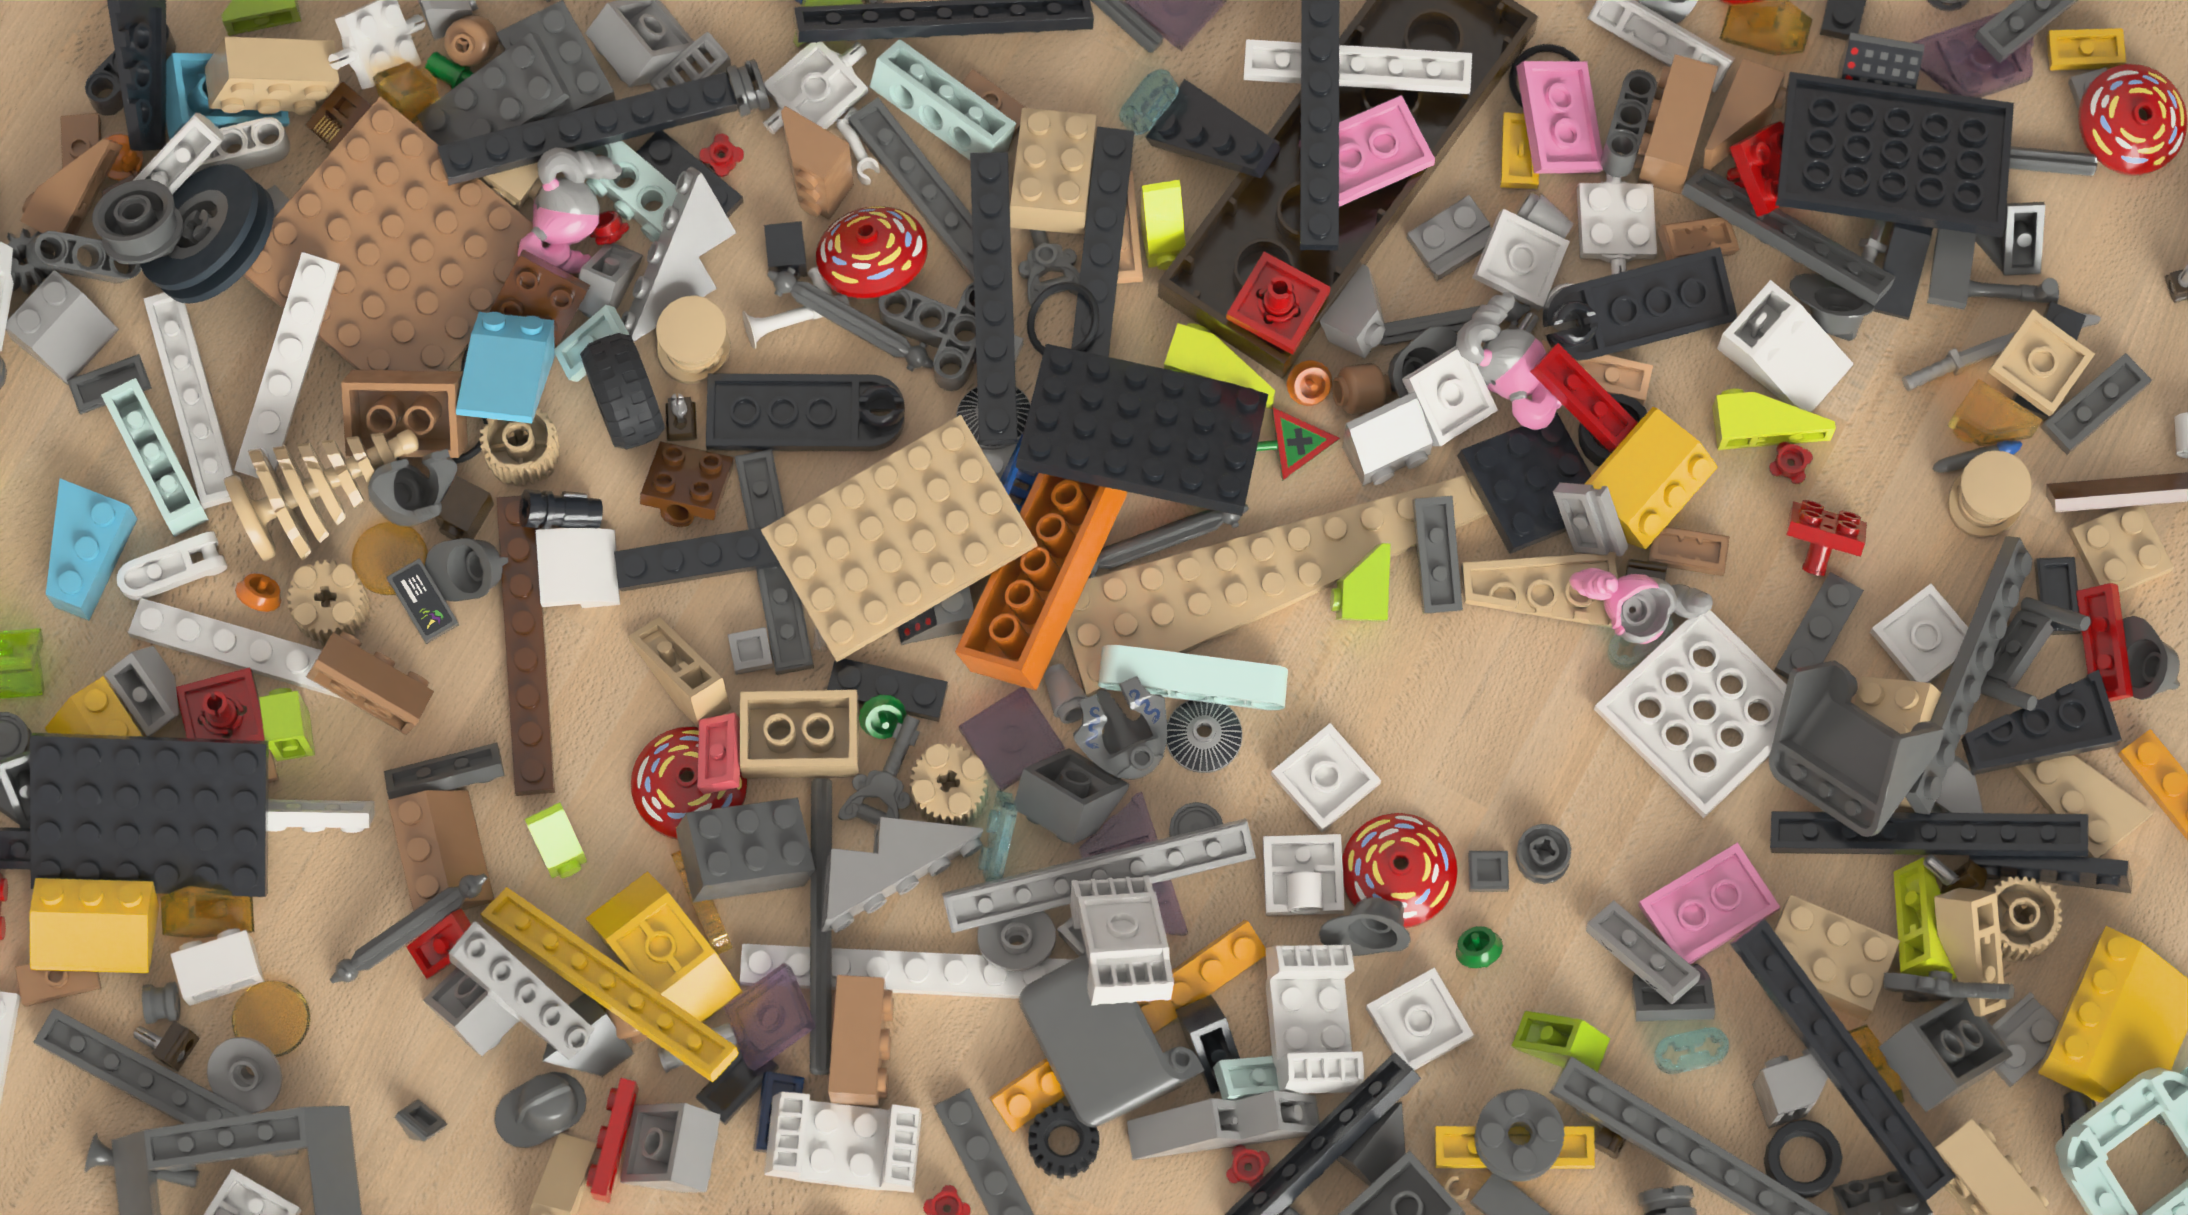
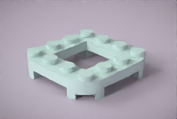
M2160 1067L2144 1071L2074 1122L2064 1133L2063 1137L2058 1140L2055 1152L2058 1156L2060 1170L2088 1215H2138L2105 1161L2108 1160L2106 1153L2158 1114L2162 1115L2188 1157V1077ZM2188 1179L2141 1215H2188Z

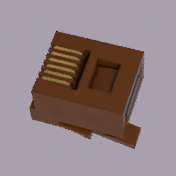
M342 81L305 126L327 144L326 148L332 152L372 105Z

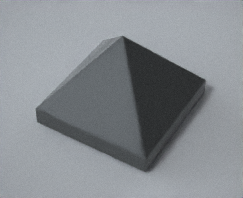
M418 1099L399 1111L395 1116L411 1140L425 1142L443 1130L447 1125L441 1117Z

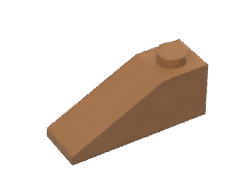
M1742 59L1706 145L1703 168L1711 170L1731 154L1730 146L1770 123L1775 109H1783L1787 88L1783 87L1785 72Z
M103 138L38 186L36 191L27 197L23 204L22 211L24 214L20 221L41 233L57 231L77 235L123 145Z

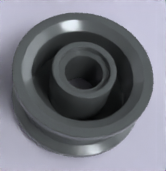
M133 180L113 188L99 200L92 215L93 226L98 235L102 237L105 252L110 258L120 264H141L169 255L175 249V245L179 241L184 229L182 215L174 206V198L171 191L164 184L154 180Z
M1526 1089L1508 1090L1492 1098L1483 1108L1475 1129V1147L1480 1160L1493 1174L1509 1181H1529L1546 1173L1557 1160L1564 1142L1563 1121L1557 1108L1543 1095ZM1515 1126L1524 1127L1530 1134V1141L1524 1145H1517L1510 1140L1508 1131Z

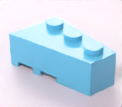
M61 478L59 479L46 596L55 608L90 621L136 524L137 517L130 505Z

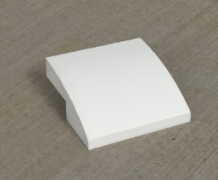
M600 528L536 530L540 603L542 607L581 604L582 608L620 605L614 551H616L615 530Z

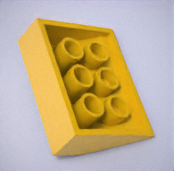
M2105 926L2093 943L2038 1073L2101 1103L2144 1071L2159 1067L2171 1071L2188 1030V978L2142 942Z

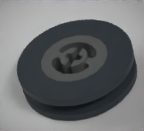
M231 164L214 165L198 171L187 178L172 194L174 206L179 210L184 221L183 233L172 253L140 264L145 276L177 302L187 304L202 302L217 296L231 287L253 265L270 235L274 220V205L270 194L243 169Z

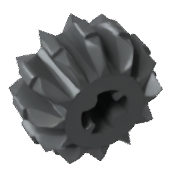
M23 228L19 238L8 232L7 239L9 243L6 245L13 248L11 276L14 283L13 292L21 286L23 292L29 295L32 285L36 284L39 287L43 282L42 280L53 272L34 267L28 259V264L20 265L21 262L25 264L24 259L27 258L26 248L28 243L34 237L42 234L39 231L31 236L29 231ZM42 241L40 244L41 254L47 259H53V253L55 252L53 245L47 241Z

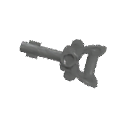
M1029 229L1035 248L1028 252L1027 260L1020 263L1019 275L1024 279H1028V303L1031 307L1038 295L1054 284L1061 282L1079 284L1080 273L1074 267L1077 260L1074 250L1069 248L1062 251L1061 245L1049 244L1045 231ZM1050 271L1062 272L1064 276L1043 282L1039 280ZM1067 290L1057 291V292H1055V293H1053V294L1060 293V292L1067 291ZM1069 290L1070 293L1078 295V292Z
M906 715L903 723L897 724L892 735L896 741L882 771H870L868 777L864 774L854 777L852 783L857 792L851 795L841 807L838 814L840 820L849 821L860 818L877 826L880 817L900 819L899 809H906L910 806L911 798L908 793L903 791L904 785L902 781L896 777L909 746H915L920 732L917 731L920 720ZM868 797H879L887 804L888 811L885 813L864 804L863 801Z
M1929 971L1928 977L1901 973H1884V989L1902 992V1001L1906 1002L1949 1001L1954 997L2012 1000L2014 997L2013 984L1953 982V974L1944 971Z

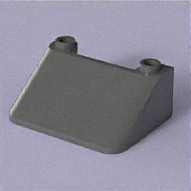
M1835 660L1794 668L1789 675L1769 756L1770 770L1779 782L1861 836L1876 835L1882 830L1938 752L1944 729L1931 721L1917 723L1911 732L1903 734L1890 728L1851 703L1852 696L1858 690L1857 680L1845 666Z
M1087 953L1024 987L1019 996V1004L1077 1119L1086 1126L1098 1127L1179 1089L1205 1070L1196 1054L1188 1048L1175 1047L1163 1053L1137 1001L1132 1003L1119 1002L1116 1004L1092 1005L1087 989L1089 962Z

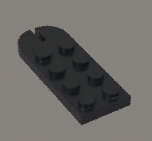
M1718 247L1563 287L1553 293L1546 302L1542 320L1543 327L1575 320L1577 327L1547 334L1546 339L1551 348L1559 343L1576 361H1582L1730 323L1738 316L1721 248Z
M708 373L706 449L764 451L772 449V451L881 450L894 443L903 430L905 423L904 399L901 391L892 381L872 374ZM871 412H890V413L887 414V415H885V416H877V415L872 414Z

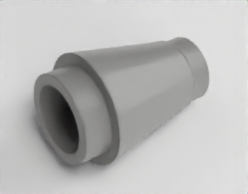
M1533 192L1529 194L1516 214L1564 239L1574 224L1543 194L1538 196Z
M1056 664L1046 669L1043 676L1054 716L1060 718L1061 722L1065 724L1082 719V712L1078 702L1088 698L1063 664Z

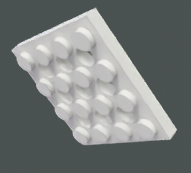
M1709 610L1698 617L1688 618L1595 705L1594 710L1704 818L1770 756L1787 684ZM1699 649H1706L1712 653L1714 663L1708 667H1701L1695 663L1693 653ZM1674 674L1680 675L1686 680L1687 688L1682 692H1673L1667 687L1666 678ZM1726 676H1733L1740 681L1741 690L1736 694L1726 693L1721 688L1720 680ZM1644 700H1652L1659 706L1660 714L1654 718H1646L1639 712L1638 705ZM1697 702H1707L1712 705L1714 716L1707 720L1700 719L1694 714L1693 706ZM1753 703H1761L1768 709L1769 717L1764 721H1756L1749 716L1748 707ZM1672 727H1679L1685 731L1687 741L1682 745H1673L1667 740L1666 731ZM1729 728L1737 730L1742 737V743L1735 747L1725 745L1721 740V732ZM1706 754L1713 759L1715 768L1707 773L1700 772L1695 768L1693 759L1697 755Z

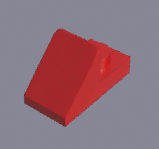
M462 908L449 914L406 946L426 979L431 978L453 964L450 962L449 952L472 925Z

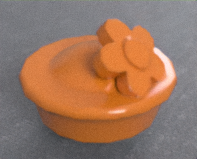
M115 134L105 138L123 145L107 175L108 178L118 181L123 180L131 175L132 170L135 169L138 172L141 169L143 152L130 150L127 135Z
M1302 361L1290 371L1286 382L1287 391L1290 397L1300 405H1317L1330 393L1332 375L1328 368L1319 361Z
M257 573L249 574L237 583L235 588L239 600L249 608L269 612L280 607L282 601L280 587L275 580L268 576Z

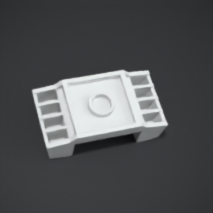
M1149 875L1135 878H1108L1104 880H1071L1070 908L1074 929L1082 930L1088 957L1089 974L1087 989L1091 1004L1171 1000L1174 979L1169 958V946L1156 892L1153 891Z
M1351 945L1267 947L1266 996L1272 1059L1276 1067L1279 1091L1300 1094L1352 1093L1364 1081L1363 1052H1352L1345 988V978L1354 972Z
M780 1092L773 1096L764 1175L862 1189L914 1192L922 1118L920 1108L892 1104L889 1110L835 1104L809 1100L810 1094Z

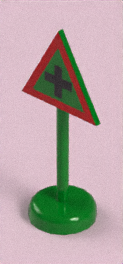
M1272 407L1276 440L1258 442L1257 451L1278 450L1283 481L1340 438Z

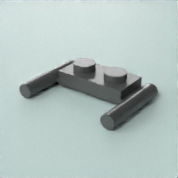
M2025 597L2021 602V610L2017 612L2007 627L2005 636L1999 641L1994 654L1993 666L1987 671L1981 686V694L2032 711L2037 705V697L2014 688L2054 629L2050 623L2054 621L2086 631L2091 623L2090 617Z

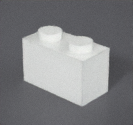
M237 928L229 929L219 933L216 940L202 943L200 940L191 941L179 947L180 951L170 954L182 997L189 1006L265 982L253 939L247 930L240 932V929Z

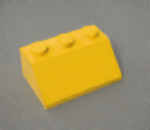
M1652 407L1585 484L1593 485L1594 489L1608 486L1627 543L1646 550L1718 466L1699 440L1661 410Z
M104 676L70 696L45 727L47 733L143 736Z
M35 878L30 906L31 970L149 973L159 913V903L153 881Z

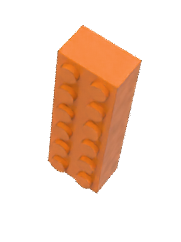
M1038 473L1020 511L1022 519L1038 546L991 573L955 650V653L970 672L1037 691L1128 492Z

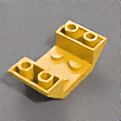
M648 871L585 918L607 948L615 953L630 973L702 1023L743 993L714 949L669 892Z

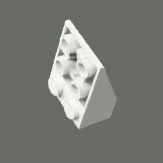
M1771 280L1725 330L1717 348L1784 403L1811 413L1853 366V362L1805 308Z

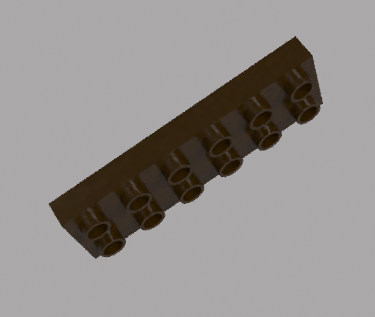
M1367 0L1339 37V45L1472 53L1471 88L1469 94L1339 86V122L1402 95L1435 158L1434 165L1340 206L1338 250H1300V90L1267 134L1276 141L1281 149L1262 178L1241 172L1238 173L1158 281V297L1283 379L1321 327L1320 320L1360 266L1368 263L1535 34L1538 16L1514 0ZM1263 252L1331 287L1328 297L1293 355L1226 319L1227 312ZM1259 292L1256 294L1257 298L1264 299V295L1259 296ZM1298 311V314L1294 315L1293 317H1298L1300 315V312ZM1266 317L1264 318V322H1265L1266 324H1272V323H1273V321H1270V322L1267 321V320H1266Z

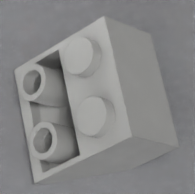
M1808 1049L1802 1051L1803 1056L1793 1060H1789L1787 1055L1765 1062L1766 1067L1760 1070L1759 1075L1752 1085L1768 1129L1806 1117L1817 1102L1828 1076Z

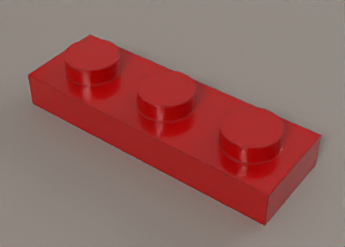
M1559 343L1554 345L1530 371L1610 453L1617 448L1638 424Z
M2107 583L2076 591L2079 613L2089 616L2091 620L2089 628L2086 631H2082L2087 673L2090 674L2099 669L2109 702L2133 697L2118 585Z
M620 1078L618 1088L612 1087L610 1090L606 1110L612 1111L608 1126L602 1125L600 1128L596 1148L601 1149L598 1165L591 1164L586 1182V1187L591 1188L590 1193L594 1200L610 1202L639 1091L636 1081Z

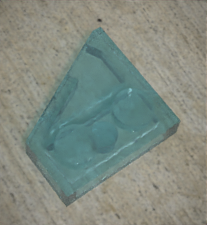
M997 791L994 808L989 813L986 832L989 833L987 847H982L978 862V869L983 870L985 882L1003 878L1018 812L1012 793Z

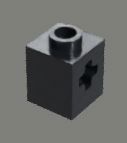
M802 221L764 225L769 271H787L790 267L795 270L793 275L796 281L800 277H808Z

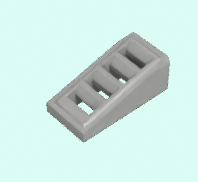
M706 32L650 81V84L655 90L669 87L666 82L670 79L676 85L685 83L678 74L682 70L685 71L692 81L726 72V67L731 66V60L709 32ZM707 52L715 59L711 64L704 57V54ZM694 61L703 69L700 74L691 65Z

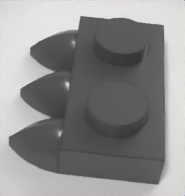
M1694 964L1692 967L1700 972L1699 982L1673 1004L1668 1002L1637 974H1634L1632 999L1635 1021L1714 1019L1715 1003L1709 974L1703 967Z

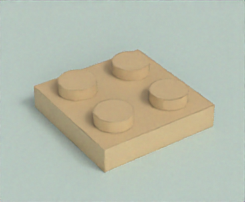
M2033 309L1995 360L1988 373L2050 417L2095 353Z
M2143 505L2122 507L2074 527L2069 532L2095 586L2114 583L2118 585L2119 593L2169 573L2174 568Z

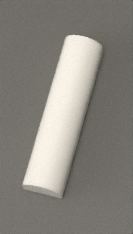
M195 113L134 180L147 179L158 181L164 184L173 194L224 140L223 134L208 118L202 114Z

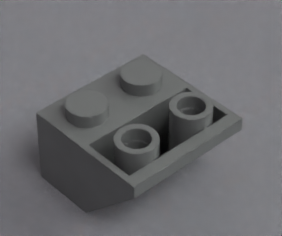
M1891 1171L1885 1175L1864 1180H1853L1847 1184L1832 1187L1839 1215H1933L1927 1201L1920 1202L1898 1171Z

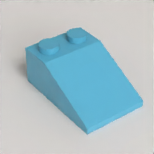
M172 53L166 60V123L169 140L176 135L195 113L202 114L208 118L218 129L264 117L277 119L282 123L283 127L290 124L288 111H279L275 114H261L258 110L225 113L222 109H209L205 66L214 53Z
M479 312L470 337L456 406V415L532 423L555 358L554 320L541 319L536 316L503 315L499 312Z

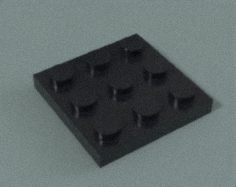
M1557 412L1553 421L1546 428L1532 430L1521 426L1464 448L1457 455L1509 554L1566 532L1567 530L1553 491L1560 482L1585 484L1592 476Z

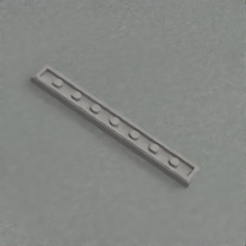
M1245 818L944 892L942 895L951 932L955 933L1068 905L1071 901V880H1104L1108 878H1135L1149 875L1151 884L1255 859L1256 856L1248 821Z

